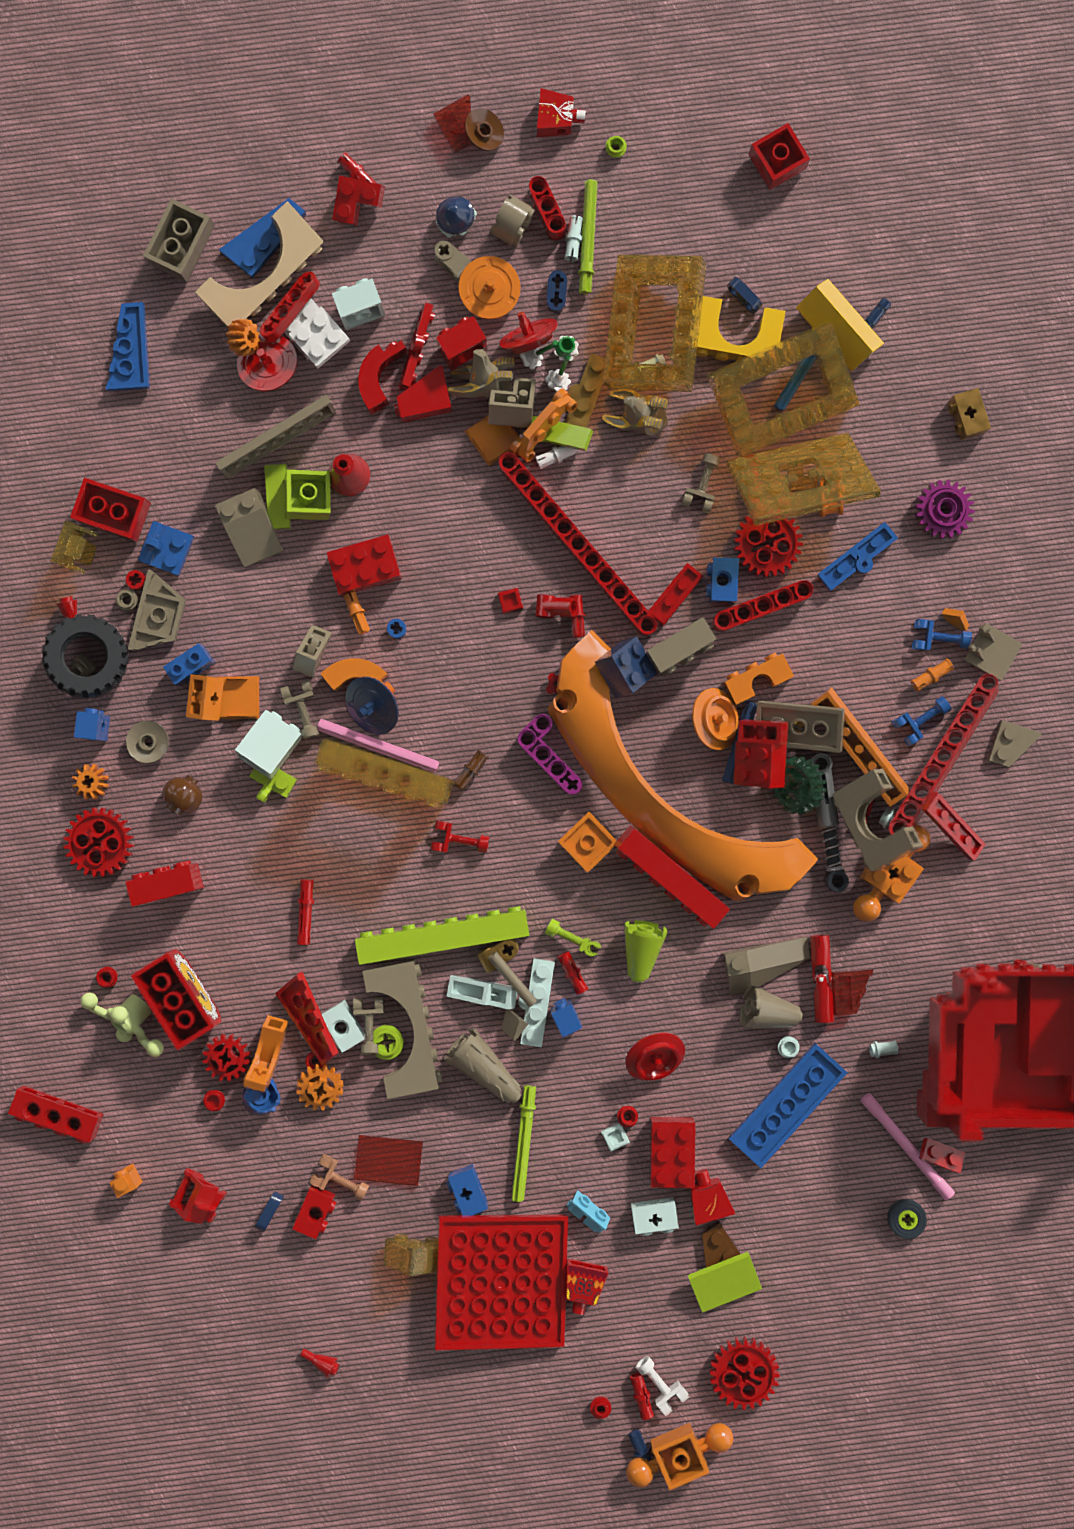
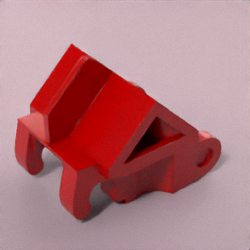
M185 1168L184 1178L174 1198L169 1201L168 1205L174 1208L184 1221L202 1224L205 1220L210 1223L214 1221L217 1215L215 1211L220 1201L224 1200L227 1192L224 1190L218 1191L219 1187L204 1180L203 1174ZM192 1181L195 1184V1188L187 1204L181 1203Z

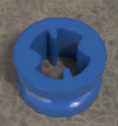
M392 619L387 625V631L391 637L398 639L406 634L407 627L402 620ZM395 623H399V626L403 628L402 632L398 631L399 634H394V630L391 629L392 625L395 626Z

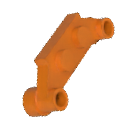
M563 388L559 389L548 406L523 433V439L519 437L514 440L510 446V451L516 456L522 457L526 462H530L535 456L534 447L538 442L544 440L549 429L560 421L562 414L565 412L572 413L576 410L578 403L570 397V393Z

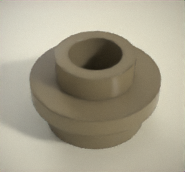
M129 589L120 591L116 597L117 606L124 611L133 610L138 604L136 593ZM126 597L131 598V602L129 604H125L124 599Z

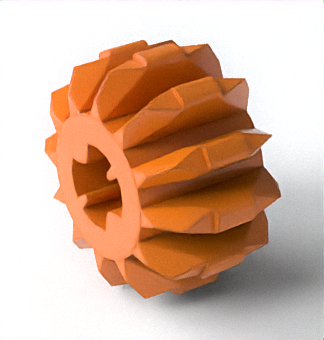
M236 319L230 325H227L229 332L225 333L228 337L226 343L230 344L229 350L234 351L235 355L250 356L259 349L258 343L261 341L258 335L260 332H257V325L253 324L252 320Z
M84 764L83 770L80 768L76 769L79 776H72L73 780H77V783L73 784L72 788H79L76 795H83L85 800H89L90 797L96 800L98 799V794H105L102 788H109V784L104 783V780H108L109 776H102L105 769H98L97 764H92L91 767L88 764ZM90 778L94 779V782L91 783V785L87 784V782L90 781Z

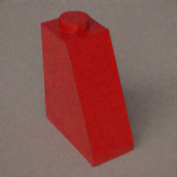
M443 366L436 367L397 396L398 404H394L396 416L401 417L403 423L452 412Z

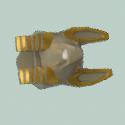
M483 349L474 350L472 366L456 369L451 372L452 378L468 379L469 384L448 388L449 395L463 398L482 396L490 398L491 390L513 392V385L509 382L512 381L513 373L512 371H503V368L514 367V358L500 357L491 362L487 352Z
M628 389L610 391V397L624 401L623 416H602V420L609 425L623 431L635 430L650 436L666 428L668 418L665 410H667L669 404L668 399L660 398L657 395H642Z

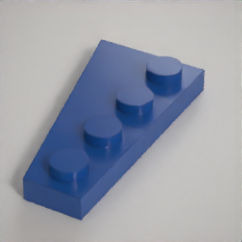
M143 302L121 303L117 325L118 332L113 346L114 354L112 363H110V376L106 390L109 392L150 389L145 304Z

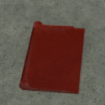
M359 1135L354 1180L418 1186L423 1141Z

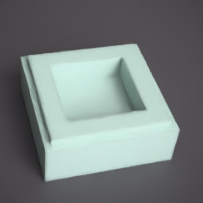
M619 1122L601 1131L610 1152L630 1143L623 1126Z

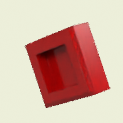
M518 587L497 593L503 614L523 609Z

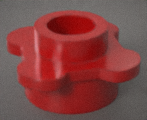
M550 673L548 675L549 683L546 691L549 694L558 693L556 691L557 686H555V683L558 682V675Z

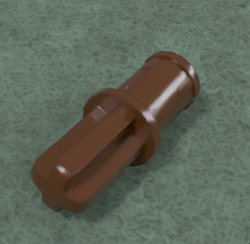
M477 750L469 763L464 765V770L454 782L455 786L464 790L475 775L478 776L477 772L489 757L483 752L481 753L480 750Z

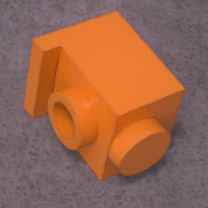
M132 1163L113 1173L115 1178L109 1183L116 1197L119 1198L136 1189L143 1181Z

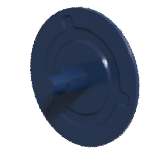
M365 676L359 677L349 684L346 691V705L356 724L371 734L383 735L390 732L397 724L399 711L396 699L388 687L375 678Z

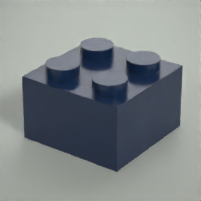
M637 636L618 643L595 661L615 699L634 693L657 674Z

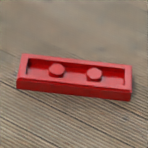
M686 563L648 611L657 622L664 626L704 575L689 563Z

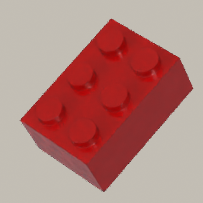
M84 477L70 518L83 525L138 543L151 502L144 497Z
M388 534L326 552L337 591L341 597L348 593L351 594V592L363 591L402 579L391 538Z
M191 860L173 864L174 869H170V866L153 869V874L151 875L149 871L131 875L132 880L125 881L131 906L204 888L198 863L191 864Z
M650 1117L651 1188H695L696 1122L693 1117Z

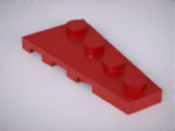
M302 971L296 974L275 994L321 1065H323L339 1052Z

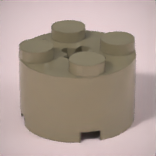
M509 194L495 218L496 224L495 226L492 225L489 234L510 246L514 245L517 247L523 237L524 228H528L535 210L530 205Z

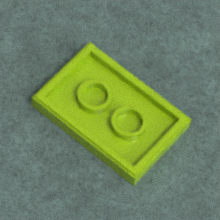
M748 1251L688 1275L702 1313L762 1289Z

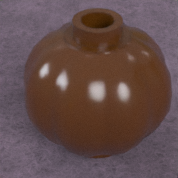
M189 775L185 778L175 777L170 779L162 791L163 800L168 802L166 808L180 816L183 811L188 814L196 811L201 805L203 798L202 791L196 785L198 781Z

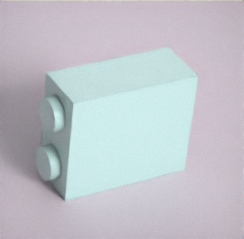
M265 710L237 746L235 754L245 763L269 779H272L301 741L300 729L291 723L288 725L283 722L282 717L276 712L272 711L270 713Z

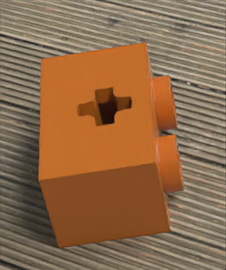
M190 674L186 717L219 721L224 678Z

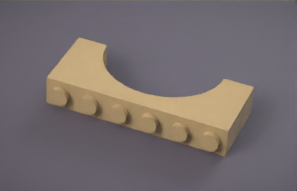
M288 201L270 217L279 234L280 254L276 266L265 280L251 288L232 289L217 283L209 277L194 292L226 327L236 319H246L250 314L254 317L262 309L260 304L265 299L269 302L277 294L275 290L280 285L284 287L291 281L292 277L290 275L295 270L300 272L307 265L305 260L310 255L315 257L322 250L320 245L324 241Z

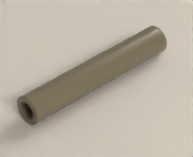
M496 951L493 952L488 959L528 1007L533 1006L537 1002L535 997Z

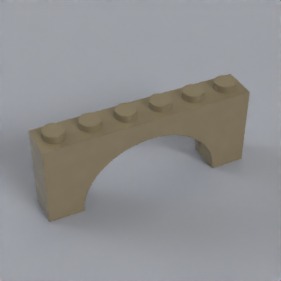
M415 959L364 969L362 972L366 992H379L396 999L407 1011L414 1030V1044L410 1057L399 1069L385 1074L383 1077L387 1099L439 1089V1083L443 1082L440 1069H436L435 1062L438 1061L437 1049L432 1048L431 1040H434V1033L432 1027L428 1028L427 1019H430L428 1006H424L423 1003L426 993L424 985H420L419 977L422 976L420 964H416Z

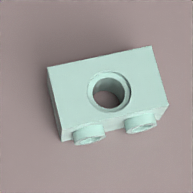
M345 1000L322 1013L337 1050L340 1049L343 1053L365 1039L363 1029ZM338 1022L345 1023L347 1031L339 1032L336 1024Z

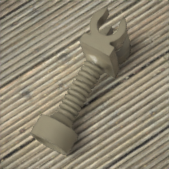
M704 453L702 463L705 464L698 489L694 490L687 487L681 505L689 507L692 497L695 496L705 500L702 512L710 513L715 496L706 494L705 491L713 468L719 465L720 457Z
M310 680L301 682L304 694L295 697L292 696L290 687L280 688L286 705L297 703L304 726L303 730L300 731L303 740L319 735L317 726H312L304 702L305 699L315 697Z
M375 997V1009L363 1010V1000L361 998H353V1015L355 1017L365 1016L366 1042L364 1045H361V1055L378 1054V1044L374 1043L372 1017L384 1015V998Z

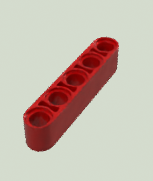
M801 580L720 611L714 616L712 626L718 632H725L801 603L811 597L814 591L813 585L807 580ZM798 586H804L807 589L806 596H801L798 593ZM782 593L787 596L786 604L778 601V594ZM759 601H764L767 604V611L763 612L758 609L757 604ZM738 609H745L747 611V619L739 618L737 614ZM723 616L727 618L728 625L721 627L717 622L718 617Z

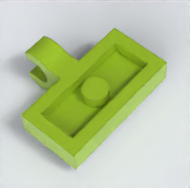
M253 769L249 776L264 785L256 796L262 802L267 801L272 790L288 798L298 779L280 769L272 779H269L256 769Z

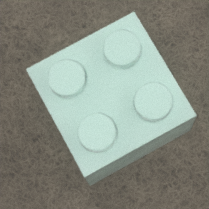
M361 279L356 282V285L350 287L342 286L332 293L345 330L385 316L373 279Z

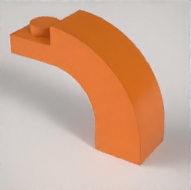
M350 658L340 660L320 673L334 691H338L349 681L364 676L381 681L392 694L396 691L388 681L386 683L383 682L389 675L375 663L364 659Z
M267 1016L262 1026L254 1060L244 1079V1087L265 1092L267 1086L269 1087L284 1043L288 1020Z

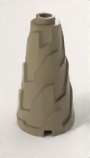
M473 1027L469 1028L468 1031L471 1034L467 1037L463 1033L448 1049L446 1053L449 1056H444V1060L450 1066L453 1065L462 1074L473 1079L480 1086L487 1088L503 1102L505 1101L507 1104L512 1102L514 1104L522 1095L520 1093V1085L509 1074L503 1063L482 1039L478 1031Z

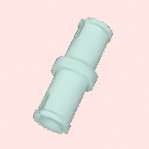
M576 215L569 217L568 234L565 235L567 244L564 259L569 261L572 253L571 262L578 260L579 244L582 242L581 227L583 218L578 216L575 224Z

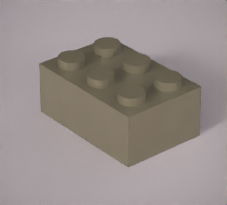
M171 198L143 257L149 265L188 282L215 225L209 216Z
M704 617L647 650L646 654L657 672L656 675L663 674L665 677L677 669L675 665L681 663L683 666L695 658V653L699 652L702 655L714 647L713 642L716 640V637Z

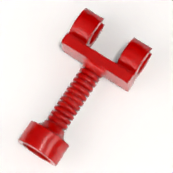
M436 820L435 829L446 830L447 832L445 843L433 841L431 850L448 852L449 844L452 842L477 847L478 852L487 853L489 836L481 835L478 839L461 835L455 836V834H452L453 823Z

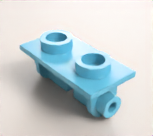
M577 1190L573 1200L570 1199L566 1204L568 1211L579 1220L584 1215L587 1216L583 1223L593 1232L601 1233L602 1230L605 1231L610 1217L603 1209L598 1208L586 1195Z

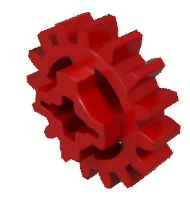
M224 1033L220 1039L217 1036L213 1038L214 1044L211 1042L207 1043L206 1046L209 1050L203 1052L207 1056L203 1063H208L209 1065L205 1069L206 1071H213L211 1077L219 1075V1081H222L226 1076L227 1080L231 1081L233 1075L239 1078L241 1076L239 1071L245 1072L247 1070L244 1065L249 1064L250 1060L246 1059V1056L251 1053L250 1051H245L248 1044L242 1045L240 1043L241 1037L235 1040L234 1034L227 1038ZM225 1043L222 1050H215L218 1045ZM234 1047H236V1048L238 1049V1051H239L240 1054H238V1053L236 1052V1050L234 1049ZM225 1053H228V1057L231 1058L227 1062L225 1061L226 1058L223 1057ZM230 1065H238L236 1069L228 1071Z

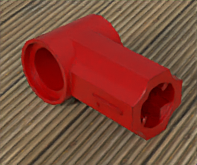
M545 594L537 595L535 617H575L576 613H578V604L575 598L556 597Z

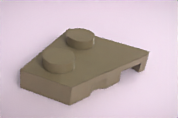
M1000 720L987 761L1004 767H1010L1041 736V733Z

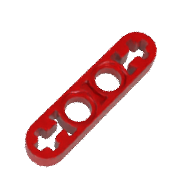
M305 272L298 278L260 327V334L267 342H275L281 337L319 288L320 282L313 272ZM300 296L297 301L292 302L295 297ZM288 312L286 316L280 318L283 313Z

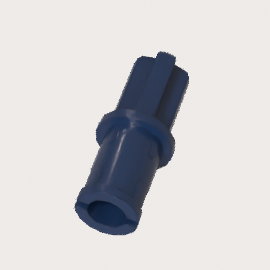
M632 1430L628 1436L635 1450L634 1456L648 1461L652 1460L649 1453L650 1447L646 1446L640 1430Z

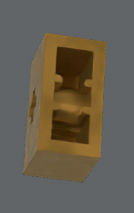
M979 388L953 395L948 400L949 413L953 415L955 420L954 429L956 434L960 436L961 441L984 434L991 429Z

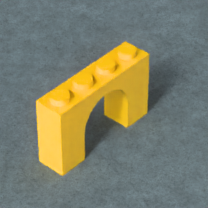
M701 296L690 352H694L696 356L707 357V355L716 356V359L721 361H727L728 359L737 360V363L743 365L754 363L758 367L765 369L774 367L777 361L786 311L764 307L756 339L746 345H733L722 337L718 327L722 299Z

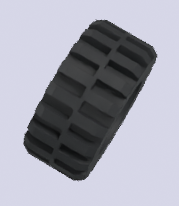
M78 614L70 619L67 617L59 625L55 624L52 627L51 633H48L45 637L46 641L42 646V664L51 682L60 691L75 698H98L106 692H111L122 681L128 662L127 648L117 628L113 624L110 625L107 620L96 618L95 615L90 614L88 616ZM90 637L103 645L106 651V662L99 673L89 677H81L75 675L67 668L64 661L65 650L77 638Z

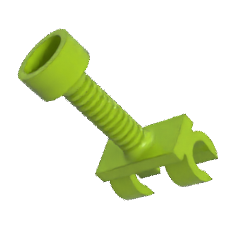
M554 919L550 921L545 931V934L552 938L557 935L580 946L579 951L585 952L589 956L598 955L591 951V945L602 948L601 944L597 941L591 942L592 939L590 938L582 940L581 937L571 932L569 933V931L567 932L563 928L561 929L560 922Z

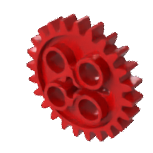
M771 507L767 513L761 508L759 515L753 511L751 513L752 519L746 515L744 518L746 524L740 522L738 525L742 530L735 531L739 538H735L733 542L739 544V546L733 550L736 552L740 551L737 558H743L744 562L741 566L743 567L748 564V572L755 569L756 576L763 572L764 578H766L769 572H771L772 576L776 577L777 570L784 574V567L790 570L792 568L790 562L797 563L798 560L794 555L802 554L797 549L803 546L802 542H798V539L803 534H796L800 526H792L795 519L788 521V513L783 517L780 516V509L775 514H773ZM775 524L778 532L775 534L771 533L768 530V525ZM749 534H757L759 537V542H751L749 540ZM780 534H785V537L774 541L770 546L765 545L755 552L751 551L752 548L762 545L766 539L770 541ZM778 543L786 544L787 552H780L777 548ZM765 552L768 555V561H760L758 553Z
M92 808L91 813L88 810H84V817L77 814L78 822L70 821L73 828L65 829L70 836L63 837L64 840L69 841V844L63 846V848L70 849V852L65 855L66 857H73L70 864L78 863L77 871L85 868L84 875H89L92 871L93 877H97L99 871L101 876L104 877L107 875V871L110 874H115L114 867L118 870L123 869L120 863H128L125 856L133 855L128 849L135 847L134 844L129 843V840L134 839L135 836L128 835V832L132 830V827H125L128 820L120 821L122 814L114 816V810H109L106 814V808H101L99 812L97 808ZM100 821L105 825V830L102 833L97 830V824ZM112 829L114 830L111 836L106 837L100 842L102 846H95L87 855L84 854L88 848L98 843V838H104ZM82 835H86L88 838L86 846H83L80 842ZM113 838L118 841V847L115 850L110 846ZM96 851L101 854V861L99 863H96L93 859Z
M746 1336L743 1337L742 1342H739L738 1338L735 1337L734 1344L727 1340V1348L719 1346L721 1354L714 1352L717 1360H710L711 1366L714 1367L709 1369L710 1375L713 1376L710 1378V1382L715 1384L713 1390L714 1392H719V1399L721 1400L725 1397L726 1405L732 1401L734 1409L741 1404L742 1409L745 1410L746 1405L749 1404L753 1410L754 1403L757 1402L762 1406L761 1399L764 1398L769 1401L767 1394H775L772 1386H779L778 1381L774 1379L780 1377L779 1372L776 1371L779 1365L777 1362H774L776 1360L775 1355H769L771 1353L770 1348L766 1347L764 1349L762 1341L756 1345L755 1338H752L749 1343ZM738 1355L746 1356L743 1361H736ZM731 1362L735 1367L728 1365V1363ZM763 1366L764 1370L761 1373L754 1372L755 1368ZM728 1373L735 1375L731 1380H726L724 1377ZM753 1379L761 1381V1383L758 1384ZM746 1385L753 1386L750 1391H743Z

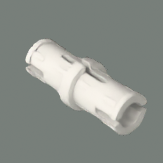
M555 446L552 447L551 451L535 458L541 470L553 463H561L563 459L580 452L569 447L560 446L557 448Z

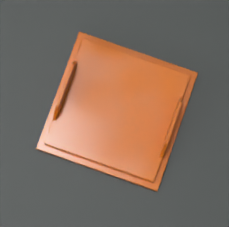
M487 415L464 432L487 465L490 466L499 460L502 454L510 452L511 444L520 436L513 426L488 424L489 415Z
M259 676L219 677L224 678L219 719H259Z

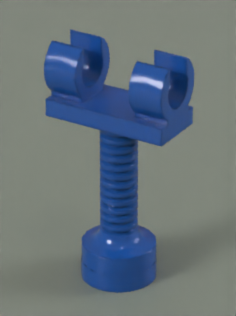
M915 620L914 628L926 629L925 641L914 640L912 649L929 651L931 650L932 640L955 642L959 644V648L968 649L971 644V632L962 631L960 635L933 632V620Z
M943 696L934 701V707L915 720H912L908 712L892 721L895 728H899L907 722L913 731L911 735L904 739L907 746H911L924 737L918 729L919 726L938 713L945 715L952 710L949 702Z

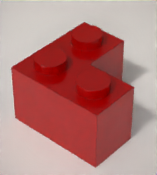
M339 175L332 220L357 226L361 204L382 208L385 186Z

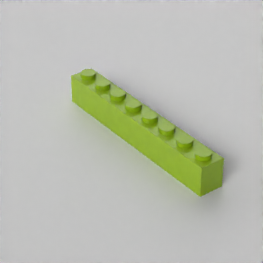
M520 906L508 908V912L500 913L499 910L487 911L486 916L480 917L478 913L465 915L466 919L457 920V917H450L444 919L445 923L436 924V920L423 922L424 926L415 927V924L404 925L402 930L394 931L393 927L381 929V933L374 935L372 931L362 932L360 937L355 939L358 962L360 965L530 936L526 909L521 910Z

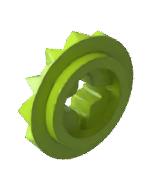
M382 1025L376 1028L373 1032L375 1044L384 1040L385 1033L388 1039L395 1041L390 1043L389 1051L385 1044H378V1054L375 1056L384 1060L393 1059L398 1056L404 1044V1038L400 1030L390 1025Z

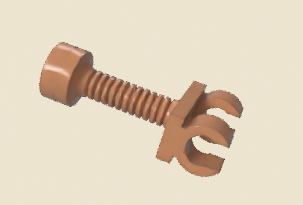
M323 1154L319 1164L330 1169L325 1178L313 1173L309 1183L324 1190L328 1181L332 1180L353 1191L355 1194L354 1198L362 1201L370 1185L364 1182L360 1184L352 1183V1181L346 1180L341 1175L335 1174L334 1169L338 1160Z

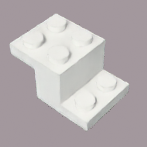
M311 298L284 332L307 360L310 359L317 369L350 342L348 336L323 307L319 308Z

